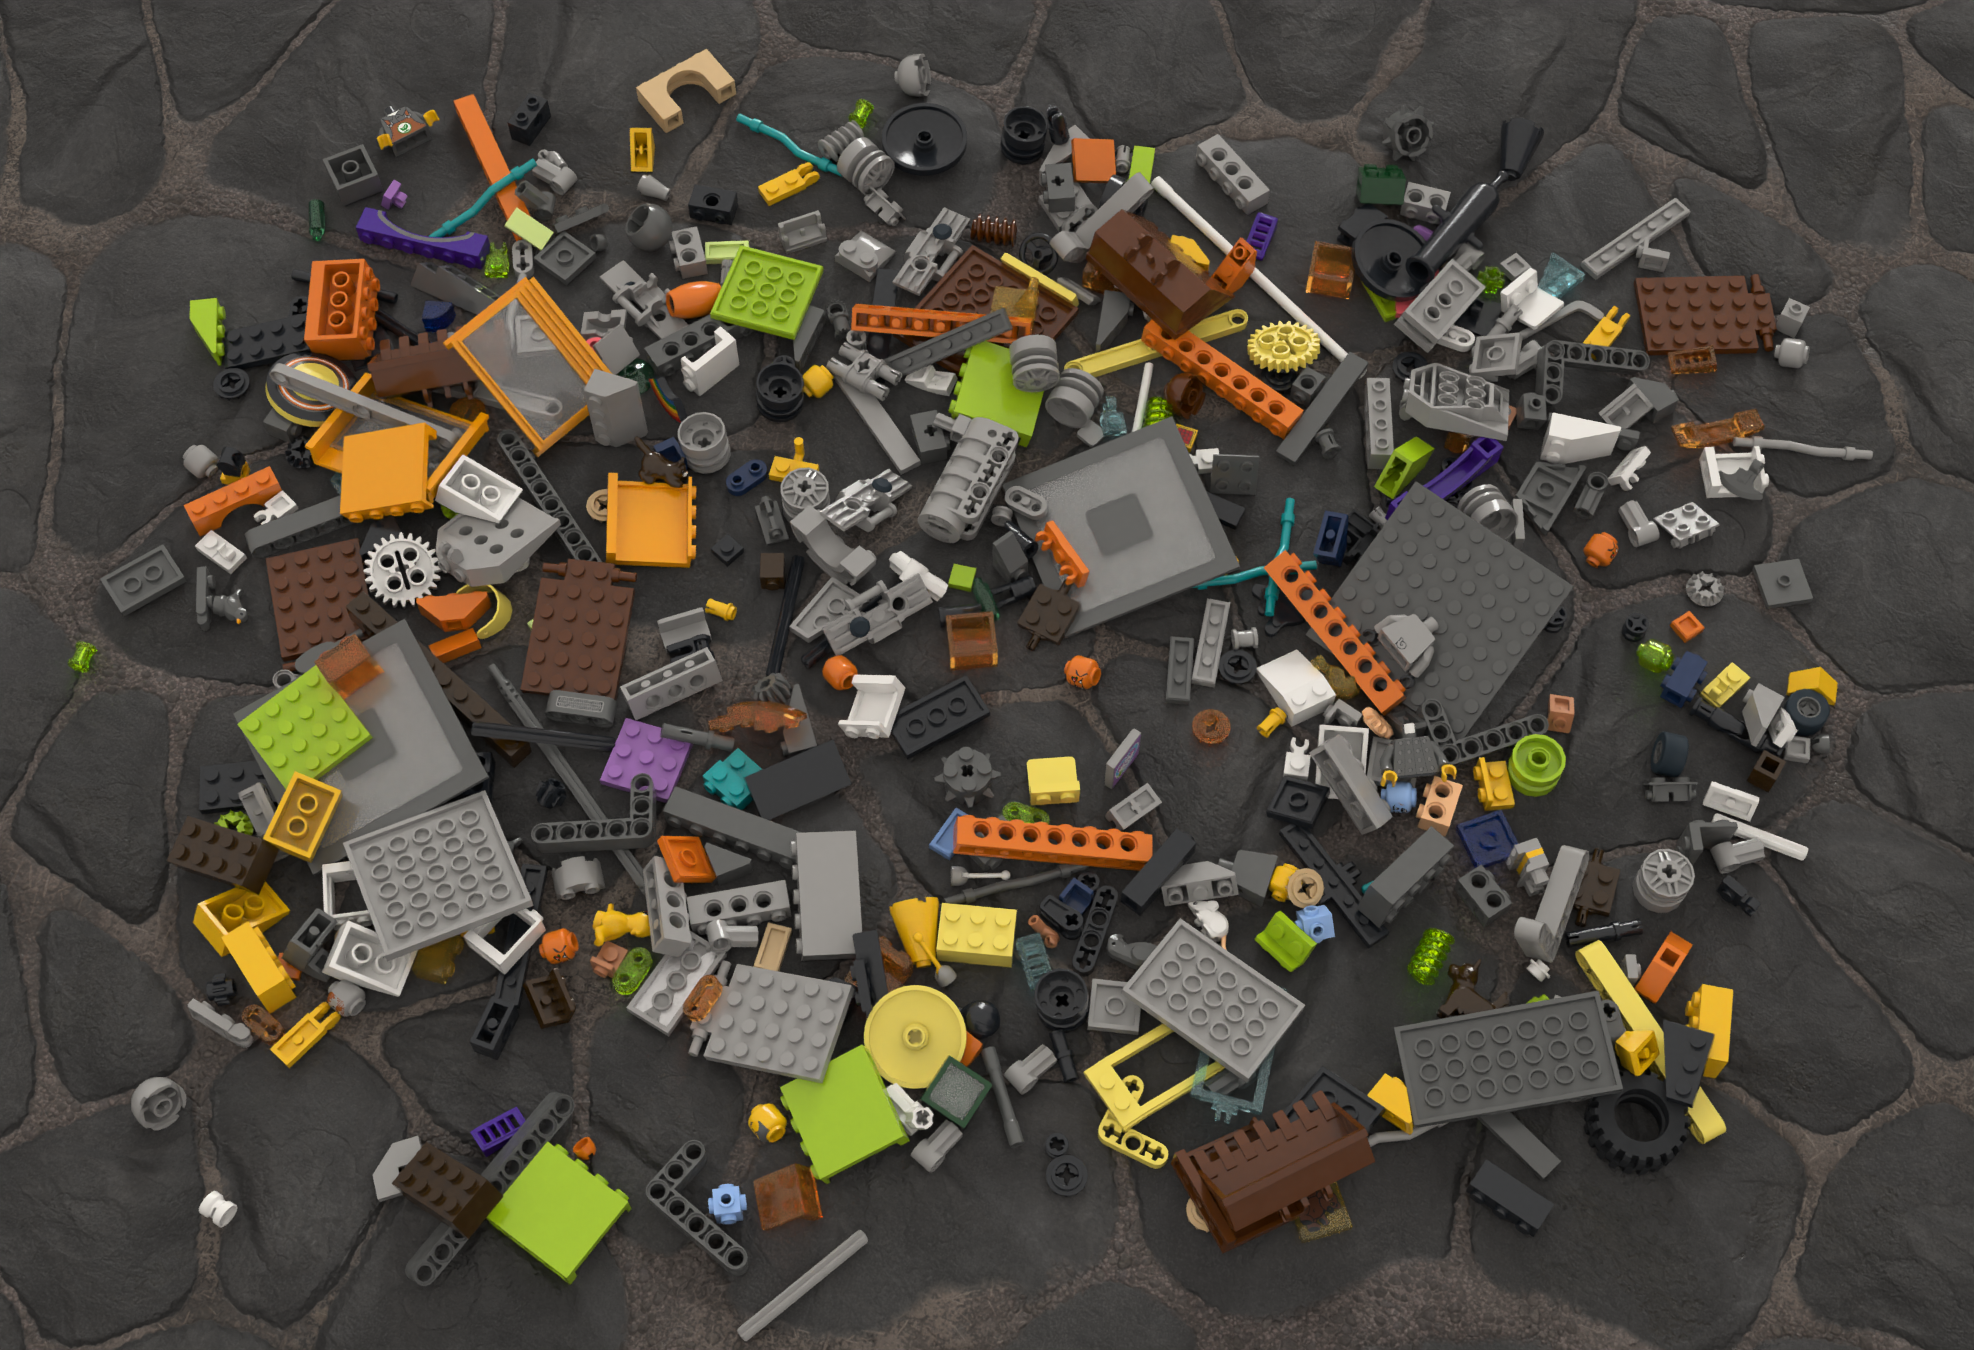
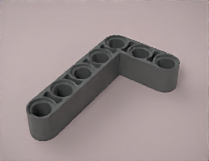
M1552 340L1541 346L1537 353L1535 393L1537 395H1544L1545 398L1546 392L1551 395V401L1546 398V408H1549L1562 399L1564 367L1634 375L1649 366L1650 358L1647 353L1641 350ZM1548 348L1553 350L1554 357L1549 354ZM1570 351L1575 354V359L1571 358ZM1591 353L1595 355L1596 362L1592 360ZM1612 356L1617 359V364L1613 362ZM1633 359L1637 360L1638 367L1633 363ZM1547 370L1551 371L1552 379L1548 377Z
M1428 699L1416 711V714L1425 720L1427 724L1424 736H1429L1430 740L1434 741L1442 752L1449 753L1452 761L1449 763L1455 767L1515 747L1517 742L1525 736L1533 734L1543 735L1549 727L1546 717L1541 714H1534L1456 741L1443 706L1439 701ZM1425 707L1433 710L1434 717H1430L1425 713ZM1531 722L1538 725L1539 732L1532 730ZM1434 730H1439L1443 735V739L1436 738ZM1509 730L1516 732L1517 739L1510 737ZM1487 737L1494 739L1495 747L1487 743ZM1466 744L1473 748V754L1466 752Z
M646 773L637 774L632 778L630 818L540 823L534 826L531 831L535 847L541 853L635 849L651 846L656 838V789L652 778ZM642 786H648L645 790H639ZM648 808L646 812L639 813L640 809ZM643 830L648 831L644 835H638V833ZM617 832H623L620 836H613ZM593 833H599L594 838H588ZM567 835H574L570 839H564ZM543 836H549L548 839L539 841Z
M690 1140L679 1149L646 1187V1196L650 1205L727 1272L733 1276H741L749 1269L750 1263L747 1252L680 1194L707 1163L704 1145L698 1140ZM692 1151L701 1152L700 1157L697 1159L688 1158ZM676 1170L683 1171V1175L680 1178H670L672 1172ZM664 1190L665 1195L662 1198L655 1199L652 1197L655 1191ZM675 1207H684L685 1210L681 1215L671 1214ZM695 1223L704 1224V1228L700 1232L691 1231V1227ZM716 1239L724 1241V1244L719 1249L710 1247L711 1243ZM735 1256L743 1257V1262L738 1266L730 1264L731 1259Z

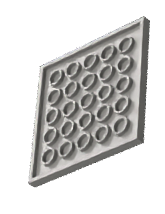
M485 790L343 842L387 962L533 906L532 899Z

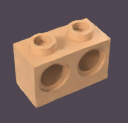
M1434 776L1432 784H1426L1422 796L1427 798L1425 805L1420 804L1416 814V818L1420 819L1418 828L1428 830L1432 826L1442 836L1446 837L1463 785L1449 780L1443 782L1440 777ZM1436 793H1443L1446 797H1439ZM1429 814H1437L1439 818H1432Z

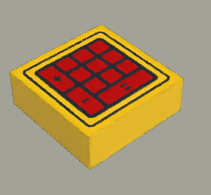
M1176 424L1188 452H1191L1198 430Z

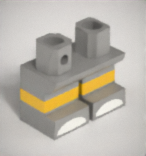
M1534 838L1514 845L1505 863L1509 871L1517 870L1520 876L1517 887L1524 886L1529 896L1543 892V885L1549 882L1546 874L1549 862L1538 839Z

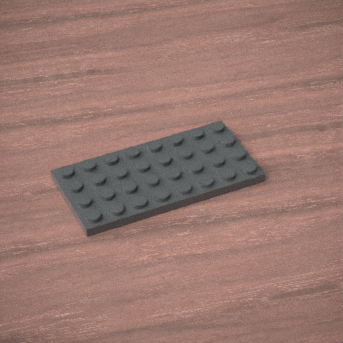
M1599 991L1394 1027L1415 1128L1623 1092Z

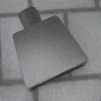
M1238 850L1234 862L1220 858L1219 866L1235 872L1238 896L1258 906H1263L1278 856Z

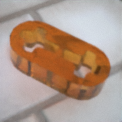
M714 975L703 976L685 1000L683 1012L691 1021L698 1022L703 1020L720 997L723 987ZM712 985L714 986V988H713L712 990H711V989H708V990L705 989L707 986H712ZM693 1007H700L698 1011L691 1010Z
M253 1004L243 1010L242 1021L266 1044L275 1045L285 1035L282 1025L261 1006ZM250 1015H258L261 1022L257 1023L255 1020H251ZM268 1026L275 1030L277 1034L275 1036L269 1035L265 1028Z

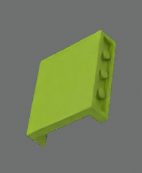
M985 341L966 349L964 358H967L966 364L962 363L958 375L962 377L961 382L957 381L953 394L957 395L956 401H951L948 413L952 414L951 418L955 419V416L958 417L961 414L971 419L976 417L990 419L1015 430L1018 437H1020L1018 445L1027 447L1034 431L1044 391L1025 392L1016 389L1013 385L1012 365L1008 348Z
M860 1045L831 1060L823 1083L797 1078L780 1087L783 1096L780 1097L782 1104L787 1111L790 1110L793 1116L790 1119L791 1125L796 1133L800 1132L803 1139L800 1142L804 1154L810 1156L813 1164L810 1165L811 1171L817 1180L820 1179L826 1184L830 1183V1177L895 1143L901 1146L910 1141L870 1051L864 1045Z
M547 1141L503 1194L504 1197L486 1218L496 1229L571 1285L577 1277L575 1271L625 1210L629 1212L631 1207L628 1202L629 1197L619 1189L613 1191L607 1186L609 1182L599 1174L593 1176L587 1171L589 1168L579 1159L573 1161L567 1156L569 1154L568 1151L561 1145L556 1144L553 1146Z

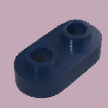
M751 460L731 473L726 479L728 492L734 496H742L762 483L768 475L766 464L761 460Z

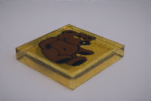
M1337 1181L1330 1184L1333 1192L1331 1200L1325 1201L1319 1190L1307 1196L1310 1205L1303 1215L1294 1220L1302 1243L1352 1229L1353 1226Z

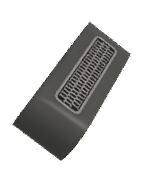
M553 690L549 695L545 716L554 721L609 728L613 726L618 702L605 696Z

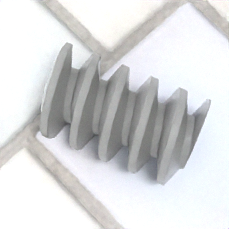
M852 120L846 123L844 127L838 128V131H833L831 135H827L824 140H819L818 148L824 158L829 160L832 158L837 162L839 160L837 154L841 156L844 149L854 140L864 137V133L858 123Z

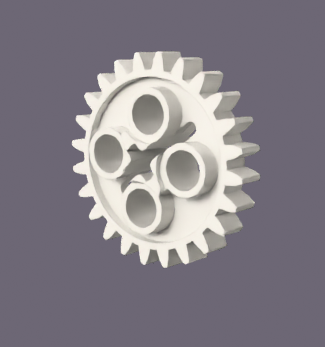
M402 532L399 534V539H395L393 534H390V541L387 542L384 538H381L382 546L374 544L376 552L368 551V555L372 560L364 561L365 565L370 568L364 569L363 572L371 576L367 577L365 582L368 584L373 583L369 587V591L374 592L377 590L376 599L384 596L383 603L385 605L391 600L393 608L397 606L398 602H401L403 609L406 608L407 602H410L415 607L416 598H423L424 594L426 596L431 595L429 589L437 590V585L433 581L441 580L440 576L435 574L441 572L439 566H434L439 561L437 557L432 558L436 554V550L428 551L430 543L426 542L422 545V538L420 536L414 541L412 533L408 535L407 539H404ZM396 551L400 553L403 566L407 569L406 575L410 584L409 590L406 589L402 574L399 572L400 569L395 556ZM412 551L417 554L416 559L413 561H407L404 558L407 552ZM386 558L394 560V564L389 568L381 565L382 561ZM416 573H420L424 576V579L420 583H415L411 580V577ZM392 580L401 582V586L396 590L390 589L388 584Z

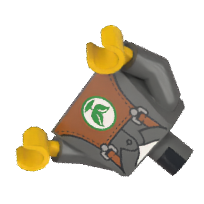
M393 106L387 107L383 112L385 117L380 120L382 127L378 131L377 141L380 149L382 150L390 146L394 156L397 157L431 140L428 126L431 127L435 121L440 120L435 110L422 114L411 111L408 107H403L399 110H396Z

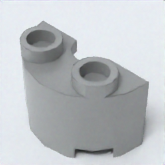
M626 309L611 310V313L607 315L599 311L584 312L581 335L586 340L593 337L603 338L619 324H622L625 329Z
M585 856L574 857L562 861V867L552 869L557 900L572 899L576 896L575 893L579 891H585L586 894H594L599 892L600 889L605 888L601 864L597 858H594L593 861H585Z

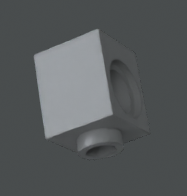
M1789 298L1776 323L1777 331L1795 338L1810 307Z

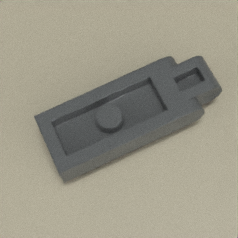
M600 204L590 209L587 206L575 210L576 214L571 217L565 214L555 218L556 223L552 224L551 227L554 233H559L608 212L609 206L607 204Z
M206 566L197 567L196 584L197 622L203 631L210 629L214 601L212 589L216 588L215 577L210 574Z

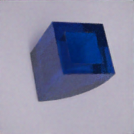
M425 301L422 321L426 332H437V330L445 329L452 324L456 317L452 302Z

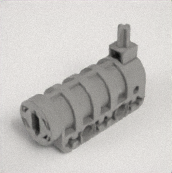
M938 413L933 425L951 432L950 440L958 444L917 519L918 524L925 533L942 542L955 543L959 539L972 540L977 536L1003 486L1002 484H1004L1014 465L1015 450L1019 437L1015 430L987 418L976 417L971 419L959 414L955 420ZM1011 438L1012 440L1005 445L1004 439ZM968 524H972L971 530L969 529L968 532H965L964 529Z

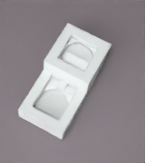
M929 365L908 374L905 381L919 389L950 396L957 381V376L955 373L935 371L933 365Z

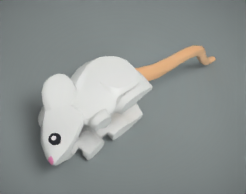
M1214 900L1189 902V908L1197 917L1194 923L1198 927H1202V934L1215 943L1221 941V947L1226 950V935L1229 925L1226 917L1217 910L1219 908L1218 902Z

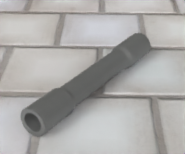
M987 1047L981 1051V1055L993 1084L1010 1148L1020 1147L1025 1142L1004 1082L998 1054L995 1047Z

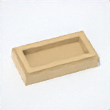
M768 922L753 967L779 972L792 935V928Z

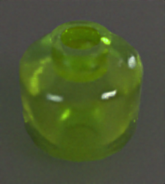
M1650 639L1645 644L1641 643L1636 652V655L1639 656V665L1655 673L1667 671L1674 660L1671 646L1655 639Z

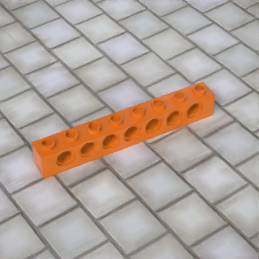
M855 304L852 308L851 330L937 337L987 314ZM1008 316L1013 329L991 338L987 342L1012 344L1013 341L1021 337L1032 335L1033 318Z
M1152 319L1144 327L1141 341L1146 346L1162 354L1166 360L1172 361L1182 371L1203 377L1206 386L1215 391L1219 397L1228 400L1235 408L1251 416L1255 422L1261 423L1274 435L1285 439L1301 418L1304 410L1190 331L1185 332L1174 340Z
M1286 550L1267 564L1264 569L1378 710L1385 716L1406 699L1403 694L1406 689L1398 679L1394 682L1388 676L1391 671L1383 661L1378 663L1373 656L1376 652L1368 643L1363 645L1358 637L1361 634L1353 624L1349 627L1343 621L1346 616L1337 606L1333 609L1329 604L1331 597L1323 588L1320 591L1316 588L1314 583L1317 580L1309 570L1305 573L1299 567L1302 562L1295 553L1289 555ZM1291 572H1297V580L1292 583L1287 582V576ZM1305 590H1312L1313 596L1309 600H1302V593ZM1327 608L1328 612L1324 618L1316 617L1318 609ZM1334 626L1342 627V633L1339 636H1331V629ZM1349 644H1356L1357 651L1352 655L1346 654V647ZM1364 662L1372 663V669L1368 673L1360 671V666ZM1379 680L1387 681V687L1384 691L1379 692L1375 690V684Z
M963 815L961 817L958 816L954 824L953 854L1140 871L1152 857V835L1145 834L1142 831L1129 833L1121 832L1119 829L1098 830L1092 826L1077 828L1069 824L1056 826L1048 825L1046 822L1024 823V821L1018 819L1003 821L996 817L982 819L975 818L972 815ZM975 832H980L985 837L980 838L976 836ZM1004 834L1009 840H1004L999 835ZM1024 837H1030L1034 842H1027ZM1048 839H1054L1058 844H1051ZM1072 841L1079 842L1082 847L1075 846ZM1097 843L1103 844L1106 849L1099 848ZM1121 846L1128 847L1130 851L1123 850Z

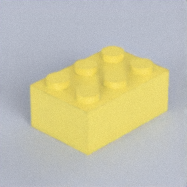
M942 903L936 949L937 961L1012 968L1017 910Z

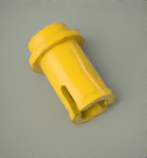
M711 598L706 604L709 608H705L706 613L722 617L724 621L733 620L737 613V607H734L733 603L725 604Z
M1278 707L1271 709L1265 720L1257 726V730H1260L1259 733L1268 738L1280 724L1285 723V718L1287 717L1285 712Z

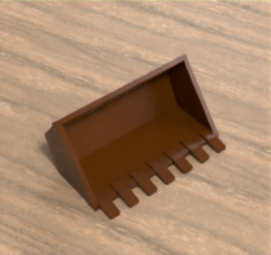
M1121 209L1095 231L1090 250L1086 253V259L1174 340L1235 297L1229 290L1223 289L1221 287L1222 284L1218 280L1210 277L1208 271L1196 265V261L1191 256L1184 254V250L1180 246L1172 243L1170 237L1158 231V227L1153 222Z
M503 319L493 321V332L486 333L484 323L475 330L476 335L468 336L462 341L493 380L515 376L510 330H505ZM463 326L456 327V332ZM447 329L437 330L438 342L429 343L427 332L419 333L418 345L410 346L409 336L399 337V349L391 350L390 340H381L380 353L376 354L367 364L369 372L371 371L378 398L389 399L423 392L424 400L428 407L434 406L433 390L444 389L446 398H451L450 387L461 385L464 386L468 399L473 400L472 383L482 381L454 347L449 350L445 347L443 342L448 339Z
M1320 1090L1312 1094V1098L1319 1108L1318 1110L1310 1113L1303 1100H1300L1292 1105L1299 1118L1298 1120L1290 1123L1284 1111L1280 1110L1273 1114L1279 1129L1270 1132L1265 1122L1260 1120L1253 1124L1259 1139L1250 1142L1244 1130H1240L1233 1134L1239 1149L1230 1152L1224 1140L1221 1139L1213 1144L1219 1159L1210 1162L1203 1149L1195 1152L1193 1157L1200 1168L1197 1172L1229 1227L1236 1232L1276 1211L1284 1223L1289 1221L1291 1216L1287 1206L1300 1200L1304 1208L1309 1206L1310 1203L1306 1196L1318 1190L1325 1201L1331 1200L1333 1192L1330 1184L1375 1162L1367 1138L1366 1128L1335 1102L1330 1104L1323 1091Z

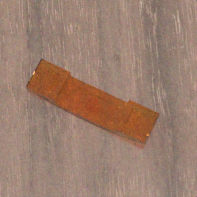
M1757 409L1737 412L1733 418L1695 425L1692 421L1673 425L1671 429L1679 447L1705 448L1733 442L1734 437L1745 438L1763 430L1764 424Z

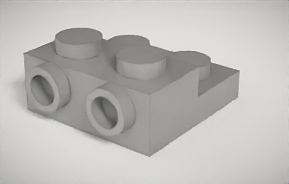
M1520 332L1476 337L1475 346L1472 347L1473 363L1469 366V374L1481 377L1487 382H1497L1498 376L1517 374L1522 344Z

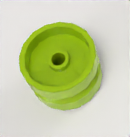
M1533 734L1519 740L1507 763L1510 784L1517 791L1527 796L1538 797L1551 792L1557 785L1565 768L1566 756L1562 747L1554 739L1546 735Z

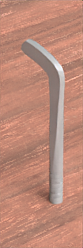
M1574 301L1556 312L1537 329L1534 330L1528 327L1520 332L1522 341L1576 311H1581L1598 322L1602 320L1604 313L1589 303Z

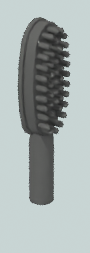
M359 628L335 643L325 642L309 649L296 660V670L304 674L315 665L320 666L333 659L340 650L364 637L362 630Z

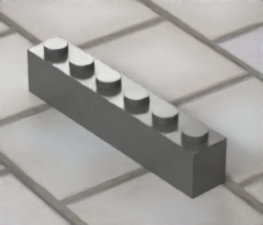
M675 786L663 810L665 821L670 826L686 828L696 836L705 835L718 844L724 845L726 843L732 845L736 850L743 853H754L764 861L773 860L786 869L791 870L792 865H796V857L791 856L790 843L795 841L796 833L802 832Z

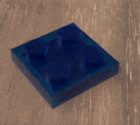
M1501 809L1457 824L1455 828L1474 868L1480 865L1486 868L1506 861L1514 845L1519 844Z

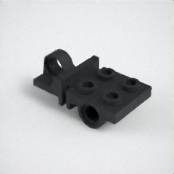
M1355 509L1348 515L1347 545L1354 546L1343 559L1346 565L1352 559H1355L1356 563L1353 566L1357 564L1380 532L1376 529L1379 526L1378 522L1373 524Z

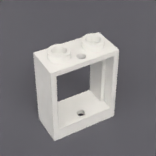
M350 861L323 864L324 912L338 922L334 930H339L348 920L363 927L372 925L373 922L368 910L335 914L334 883L357 880Z
M523 909L514 913L531 927L505 955L483 939L502 918L471 929L463 937L471 949L503 974H506L546 931L542 922L544 919L537 911L532 909L530 912L528 909Z

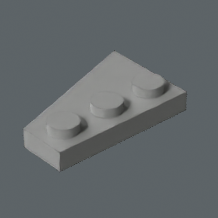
M831 577L789 626L790 631L808 643L824 634L823 626L848 613L844 600L852 599L860 594L834 577ZM868 600L856 608L861 611L870 601Z

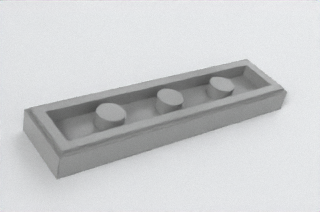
M1207 598L1191 684L1215 688L1230 602Z

